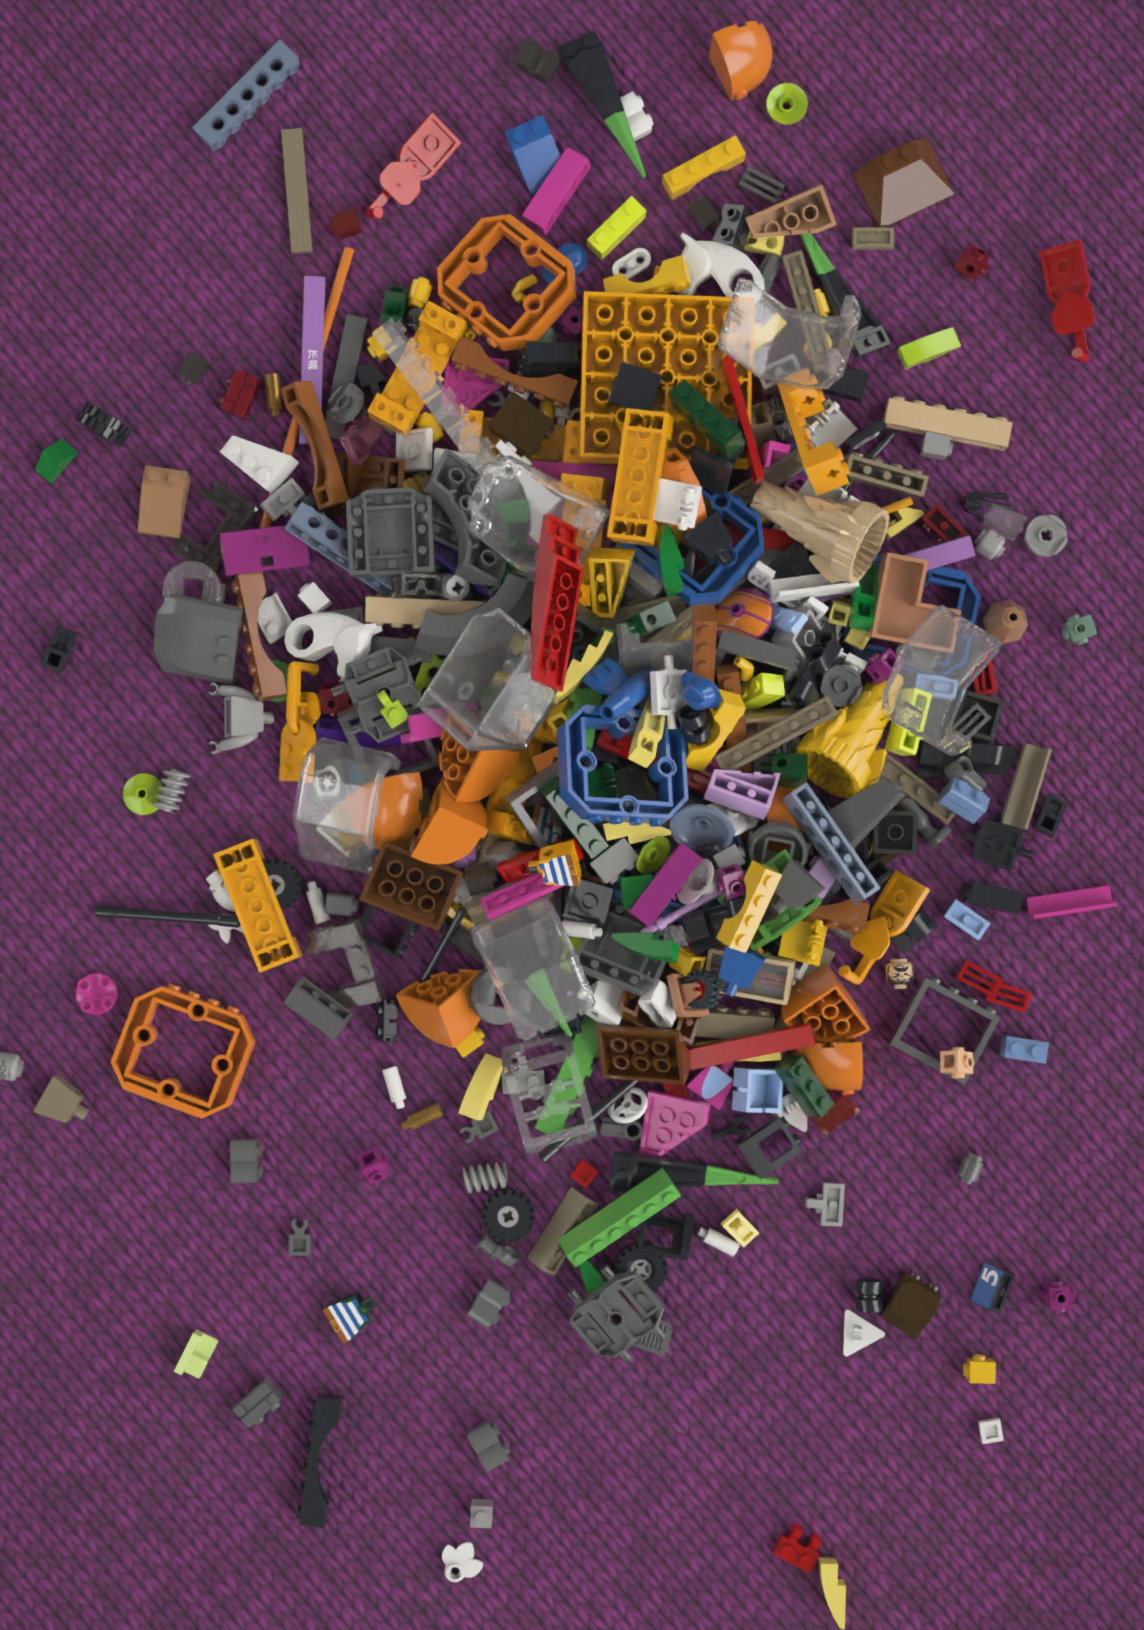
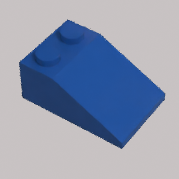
M543 115L505 132L507 145L531 196L538 192L560 158Z

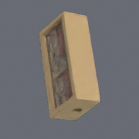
M714 946L708 951L706 970L715 972L714 975L719 976L725 947ZM758 953L767 957L766 961L747 989L738 987L735 996L787 1005L790 998L796 960ZM718 978L717 980L722 981V984L719 985V988L724 989L727 981Z

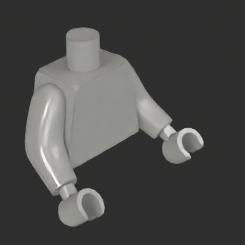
M210 684L216 687L215 692H208L210 695L215 697L220 695L226 696L224 698L225 737H227V739L220 742H209V745H216V750L210 752L211 754L242 747L258 738L259 732L264 730V724H273V712H263V702L258 701L257 696L237 686Z

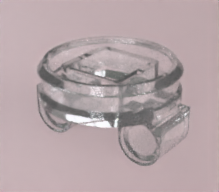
M195 561L183 562L175 566L164 579L162 597L164 600L167 599L170 593L184 596L185 580L183 579L204 581L202 600L225 604L227 585L221 584L216 573L203 563Z

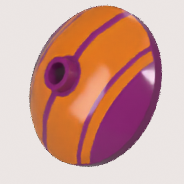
M742 588L733 591L719 603L715 610L717 617L716 635L720 639L724 629L759 640L767 632L773 620V605L768 596L755 588Z

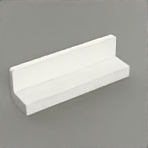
M822 574L775 579L771 580L768 585L772 603L805 599L810 596L821 597L851 593L859 587V581L851 584L842 580L832 583Z

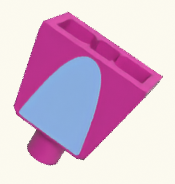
M728 1062L718 1066L704 1067L686 1086L720 1110L733 1085L734 1078L728 1073L734 1066V1063Z

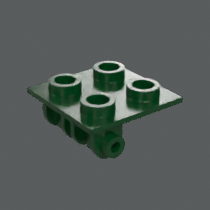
M611 762L602 764L603 766H596L595 769L588 773L589 797L621 799L619 790L615 789L618 788V785L609 786L610 783L617 781L616 778H613L616 776Z

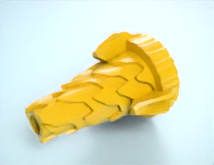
M899 674L889 682L886 680L880 684H877L874 680L871 683L867 682L862 688L859 698L853 704L837 710L839 715L813 728V731L805 734L793 753L808 754V779L812 783L832 795L849 799L879 781L887 751L885 749L875 751V747L883 736L884 728L893 717L891 713L896 706L900 688L903 685V678Z

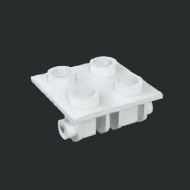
M828 399L823 404L825 410L810 416L806 420L807 425L804 428H808L812 438L810 440L817 447L833 441L837 449L857 428L839 410V404Z
M660 478L654 520L679 525L678 529L687 530V527L694 528L702 487Z

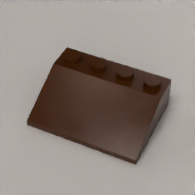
M384 841L359 901L439 932L464 877L463 872L443 864H430L411 857L410 851Z
M596 1025L603 1078L685 1084L690 1071L689 1052L680 1030Z

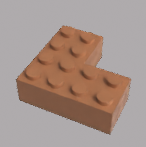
M888 552L881 554L878 570V600L875 603V621L870 631H866L865 637L944 652L954 651L961 610L921 603L929 560Z

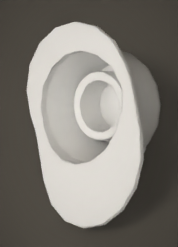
M702 859L680 887L682 892L680 894L677 892V897L681 903H693L701 895H709L716 890V881H719L717 870L713 868L710 860Z

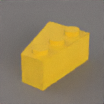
M594 548L589 556L592 610L598 617L614 618L618 611L636 549Z

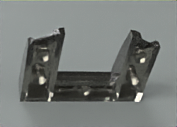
M216 480L213 481L216 486L205 493L200 488L196 492L227 513L206 547L204 548L183 533L180 534V539L176 538L175 547H168L169 550L214 580L223 568L219 534L244 531L246 527L250 528L261 512L256 506Z
M358 918L308 932L307 936L311 937L310 947L305 949L306 955L344 947L356 982L324 991L326 994L347 1009L379 1002L383 999L384 993Z

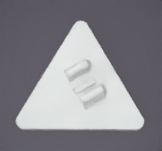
M791 1093L782 1097L781 1113H777L780 1118L784 1116L789 1124L806 1132L807 1116Z
M849 1309L845 1310L844 1356H849L885 1336L884 1331Z

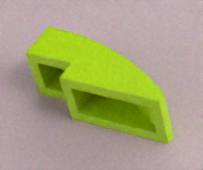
M952 327L899 347L897 353L905 370L920 363L924 364L961 347V344Z

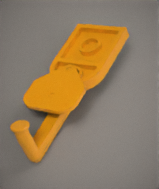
M294 661L288 666L287 723L281 734L279 781L315 782L316 733L313 725L320 717L321 701L317 693L300 692L301 671L316 675L319 671L318 664Z
M895 870L872 907L870 921L866 922L865 929L861 934L853 935L850 939L851 947L863 954L864 957L854 973L851 972L849 966L844 965L839 968V975L855 985L862 983L875 960L880 959L890 945V937L901 934L908 927L930 889Z

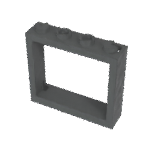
M724 629L715 653V672L716 666L722 664L726 652L783 668L781 675H783L785 694L789 689L790 682H792L799 660L796 659L797 650ZM782 697L768 705L777 708L779 701L784 700L785 697Z
M354 706L337 713L340 725L367 784L390 776L423 772L439 765V753L441 752L438 745H433L432 738L424 739L431 757L375 779L356 734L350 736L347 728L352 726L350 720L358 718Z
M558 760L505 797L539 849L549 845L521 803L539 791L553 778L559 776ZM602 821L594 825L600 835L604 834L601 824L609 823V821Z
M930 976L929 979L922 977L888 1044L940 1071V1061L900 1040L926 990L930 987L990 1019L973 1051L974 1069L1000 1020V1017L995 1015L997 1011L988 1006H985L983 1009L977 1005L978 1001L970 996L966 998L959 996L960 991L951 986H948L946 989L940 985L941 981L933 976ZM965 1074V1078L953 1079L965 1085L970 1074Z

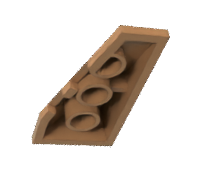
M822 185L812 187L745 218L752 238L819 233L837 225Z

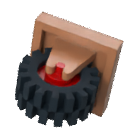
M695 970L693 973L688 974L689 977L677 973L666 976L676 1017H704L710 1015L708 1009L718 1005L719 1001L717 999L722 998L719 992L723 991V988H719L722 981L717 980L719 976L714 975L715 972Z

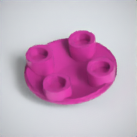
M89 974L77 984L76 1001L81 1010L88 1014H104L112 1009L117 1001L118 990L116 984L105 974Z

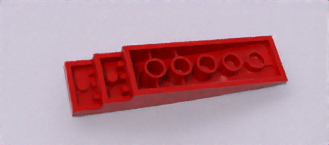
M551 514L543 515L533 592L531 679L554 690L563 692L584 567L578 565L581 548L575 545L578 528Z

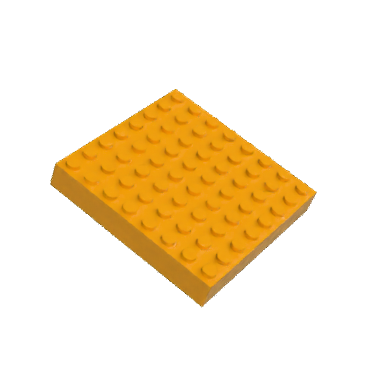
M584 291L579 463L618 465L626 409L609 404L608 400L622 362L662 375L651 411L667 412L674 419L671 441L666 440L665 451L675 447L689 463L692 451L696 445L718 456V448L672 406L669 392L685 379L727 419L736 418L721 367L723 357L731 356L751 424L753 298ZM744 449L739 459L733 463V469H748L749 465Z

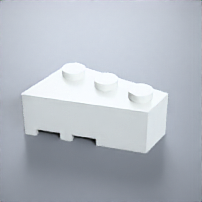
M232 436L220 451L271 494L283 484L299 463L290 455L236 436Z

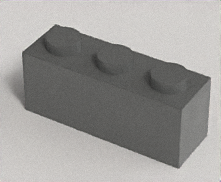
M304 976L294 986L284 1001V1004L291 1010L301 1015L310 1024H313L333 1040L337 1038L354 1015V1013Z

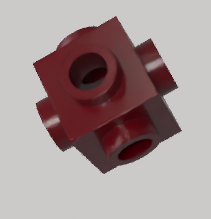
M969 243L954 268L960 271L964 277L975 281L979 274L983 276L990 266L987 264L990 256L983 249L976 248Z

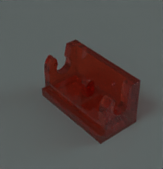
M843 1094L833 1101L835 1104L822 1118L812 1117L824 1136L859 1113L858 1108L848 1094Z

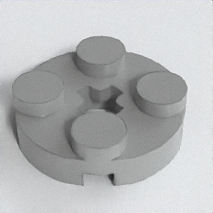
M1054 515L1038 516L1026 527L1024 542L1035 555L1046 558L1060 552L1066 545V526L1061 519ZM1049 531L1051 540L1046 539L1044 541L1041 532Z

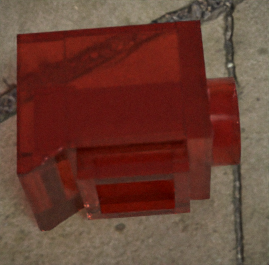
M355 207L350 212L347 210L334 214L332 222H329L332 235L337 234L338 240L362 234Z

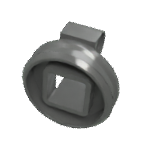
M775 821L767 823L760 828H751L749 830L746 853H749L751 862L753 860L765 864L771 859L765 858L768 840L790 844L788 853L792 859L796 860L802 867L807 863L811 842L795 826L786 822Z
M506 967L487 968L478 974L472 983L470 990L471 1006L476 1015L485 1022L499 1025L507 1024L515 1020L523 1010L532 1012L535 994L532 990L526 989L521 976L512 969ZM497 984L508 985L504 1008L489 1006L494 1005Z

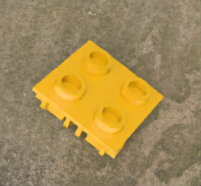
M801 920L783 933L778 956L820 966L827 931L823 921L815 920L814 923Z

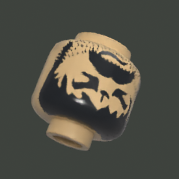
M906 958L890 959L891 963L886 965L887 983L894 985V989L907 988V984H911L914 981L913 964L907 962Z

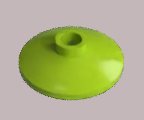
M783 83L770 91L766 107L774 121L790 125L797 123L804 117L808 108V99L805 92L799 86L792 83ZM788 104L790 108L784 109L783 105Z
M146 773L131 777L123 789V800L127 808L139 815H149L156 812L159 808L154 807L152 804L160 802L155 795L163 794L158 789V787H163L161 781L155 776ZM141 790H144L146 792V795L143 798L139 796V792Z
M663 836L656 837L642 848L637 859V869L640 873L650 874L657 870L665 861L670 850V843L667 838Z

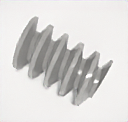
M439 572L430 581L431 593L440 599L460 601L469 592V582L456 574Z
M170 768L171 771L163 772L168 779H161L165 787H158L163 794L155 795L160 802L153 803L152 805L175 814L172 810H179L180 808L175 802H182L183 800L178 794L185 793L181 786L188 785L183 779L190 778L191 775Z
M503 1161L501 1168L497 1162L494 1164V1169L491 1168L489 1163L486 1164L485 1170H483L481 1165H478L477 1171L474 1170L473 1166H470L469 1172H466L463 1167L465 1187L469 1193H472L473 1187H475L477 1192H480L482 1185L486 1191L489 1190L490 1184L494 1190L497 1189L498 1183H500L502 1188H505L508 1182L505 1161Z

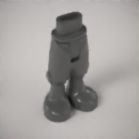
M904 796L895 805L898 811L918 812L917 831L921 832L932 849L952 831L949 826H944L940 829L933 828L929 824L927 815L910 797Z

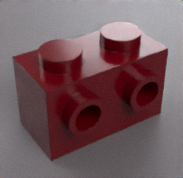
M935 504L920 519L923 522L921 526L929 534L933 532L938 536L936 541L939 544L961 538L967 533L938 504Z
M342 682L319 685L323 715L336 716L338 712L354 706L348 692L333 696L330 688L341 685Z

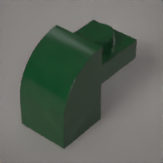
M387 285L384 296V309L381 313V323L391 327L404 326L408 287Z

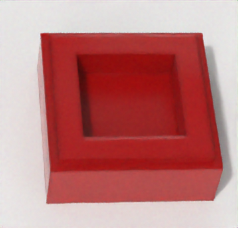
M582 1158L569 1176L587 1188L599 1170Z

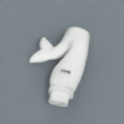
M217 869L206 878L210 884L209 889L212 891L215 900L223 908L236 913L219 869ZM208 924L210 928L219 931L220 937L227 944L230 940L231 929H236L244 934L241 925L239 928Z

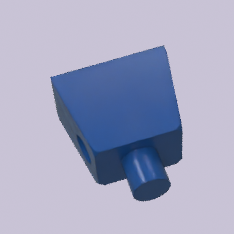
M726 946L719 973V978L727 981L723 992L730 996H735L738 987L747 989L767 957L749 949L744 953Z

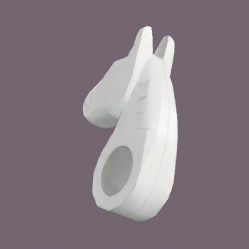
M685 233L680 235L686 245L682 255L689 267L692 287L676 292L678 295L693 296L701 283L713 277L726 297L753 298V304L760 300L765 290L764 278L747 255L726 244L714 241H696ZM746 273L753 276L754 283L750 291L741 295L732 292L733 280L738 275Z
M313 613L292 621L286 630L284 642L288 652L294 657L305 661L315 662L335 649L339 662L337 674L344 679L346 663L368 655L372 636L383 630L382 626L363 624L349 616L337 613ZM312 629L314 632L313 642L307 649L303 650V635Z

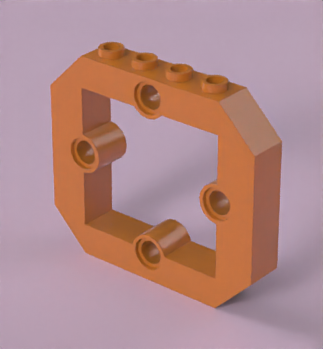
M511 214L481 218L437 267L438 295L442 300V307L449 312L453 311L456 313V316L472 326L471 329L475 334L485 336L490 346L493 348L498 347L502 351L523 349L527 341L537 342L576 298L575 269L572 262ZM503 236L520 248L521 254L529 266L537 267L542 265L556 276L541 295L532 293L525 297L523 301L525 313L510 330L492 317L481 302L472 301L457 289L470 273L479 275L486 271L488 262L485 257ZM532 251H536L533 255H529ZM539 305L537 309L531 310L534 306ZM477 313H481L480 316L474 317Z
M169 983L168 986H161L134 999L111 1059V1064L122 1089L202 1119L232 1105L256 1041L244 1014L239 1013L240 1009L230 1005L227 1008L222 1007L217 1000L208 998L206 1001L201 999L200 994L188 991V993L180 991L181 987ZM159 1003L188 1014L189 1018L193 1021L205 1020L234 1031L227 1053L216 1056L212 1061V1070L218 1077L209 1100L181 1090V1083L175 1078H168L160 1082L133 1072L142 1046L152 1044L157 1038V1030L151 1023ZM197 1004L204 1008L202 1016H198L194 1011ZM143 1029L147 1030L150 1034L147 1041L141 1038L140 1034ZM220 1059L227 1060V1070H222L219 1067ZM166 1084H171L174 1087L172 1095L166 1093Z

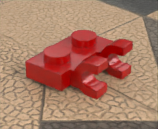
M794 1522L789 1535L787 1536L782 1533L772 1552L775 1556L811 1574L820 1557V1553L816 1550H818L822 1543V1540H820L821 1536L813 1532L807 1546L798 1541L803 1534L802 1526Z

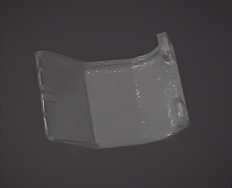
M738 279L734 290L735 294L732 296L728 308L729 311L726 314L722 326L723 329L717 341V345L722 352L760 379L805 390L828 389L843 376L861 318V308L854 295L845 296L840 311L842 316H824L786 307L749 279Z
M946 606L935 607L899 650L883 691L882 713L894 724L948 755H958L971 747L972 740L956 730L951 733L952 725L966 689L999 652L1002 641L991 634H987V631L975 624H971L970 621L959 614H955L954 611Z
M320 738L306 753L300 770L292 816L301 857L370 875L377 858L372 832L379 790L384 776L389 769L399 771L401 762L395 755L327 738Z
M541 896L492 919L487 918L472 925L470 928L472 941L476 949L478 948L519 1039L522 1038L523 1041L538 1036L537 1031L544 1033L557 1027L556 1023L559 1021L562 1025L577 1018V1013H580L582 1016L595 1010L594 1005L596 1001L578 956L555 908L548 898Z

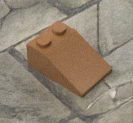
M145 466L141 487L138 533L180 539L190 486V478L187 471Z

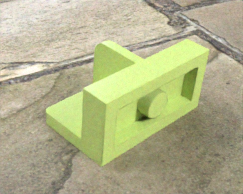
M196 1329L174 1372L180 1375L186 1372L196 1378H200L218 1340Z

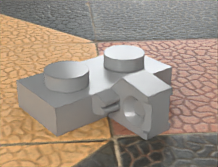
M290 478L264 500L260 506L272 521L276 520L281 514L284 518L288 516L291 519L299 506L296 501L305 493L293 478Z
M526 1055L517 1056L518 1067H513V1072H502L503 1094L545 1091L544 1069L532 1070V1066H527Z
M823 1182L822 1194L817 1193V1198L805 1197V1206L807 1208H816V1213H821L820 1225L842 1227L845 1184Z

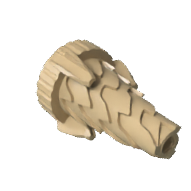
M766 480L761 482V487L757 490L750 504V508L755 509L761 517L780 525V529L787 532L791 538L804 544L805 548L816 553L809 557V561L832 583L840 580L849 584L855 583L866 574L881 549L889 524V512L874 503L865 501H841L838 503L826 497L821 499L810 494H802L787 486L783 489Z

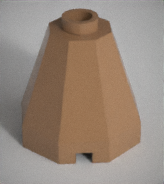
M1011 600L991 604L982 619L986 629V636L1000 645L1020 640L1028 627L1025 609Z

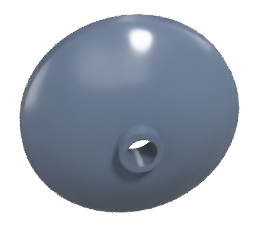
M693 804L680 808L672 816L669 826L673 839L677 843L685 844L692 851H695L696 846L710 842L714 844V841L719 842V845H721L720 851H722L731 844L734 835V828L730 819L720 810L703 804Z

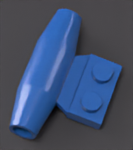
M607 658L586 674L583 682L599 694L609 695L601 705L599 712L603 719L610 721L629 712L648 696L651 691L650 672L655 671L654 669L647 668L628 677L624 672L625 669L615 661Z

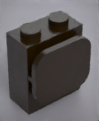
M515 392L511 394L488 424L490 432L499 437L505 444L509 441L517 449L516 453L520 456L524 455L527 459H530L532 455L536 456L542 449L541 444L545 438L547 440L550 439L555 431L554 420Z
M903 1270L883 1303V1311L878 1312L880 1318L917 1339L923 1328L929 1324L937 1311L943 1295L939 1292L940 1288L931 1282L925 1284L920 1280L922 1277L913 1271L907 1273Z

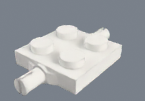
M673 655L664 656L665 669L650 672L652 715L667 716V729H676L677 713L681 707L687 705L686 701L682 698L684 689L681 682L682 675L687 670L673 668Z

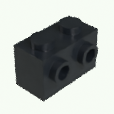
M724 204L712 241L726 244L743 252L750 231L745 218L754 213L745 205Z

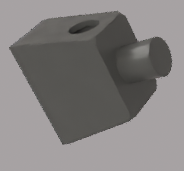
M790 860L783 870L781 879L774 891L779 898L772 906L781 914L788 906L794 910H799L820 894L825 887L796 860Z

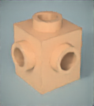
M952 1047L950 1051H940V1073L951 1074L952 1078H965V1074H973L974 1059L972 1052L964 1051L963 1047Z

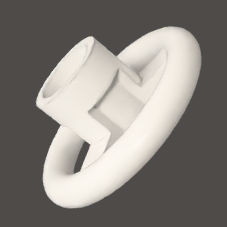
M633 1087L624 1095V1101L621 1106L614 1110V1103L608 1109L609 1116L618 1123H630L637 1120L644 1114L647 1108L648 1099L646 1094L641 1089ZM632 1093L640 1096L641 1105L632 1101Z

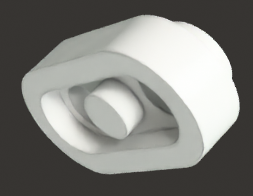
M644 248L633 250L614 263L612 268L613 276L620 274V269H625L626 273L624 276L628 280L649 267L651 261L650 253ZM642 258L644 262L639 264L636 260Z

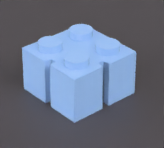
M734 1067L733 1086L737 1087V1090L733 1091L732 1110L781 1113L783 1082L774 1069Z

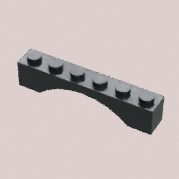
M319 1393L317 1399H313L311 1412H315L314 1420H310L308 1433H312L311 1441H307L305 1454H309L308 1462H304L303 1475L306 1476L305 1484L302 1483L300 1488V1496L303 1497L302 1505H298L297 1518H300L299 1525L325 1528L330 1501L320 1482L318 1470L319 1455L324 1439L340 1422L344 1396Z

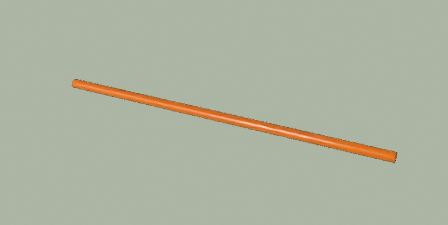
M344 247L324 313L323 352L354 250L349 247ZM294 416L282 453L290 456L293 454L300 431V425ZM265 511L259 529L271 526L272 519Z

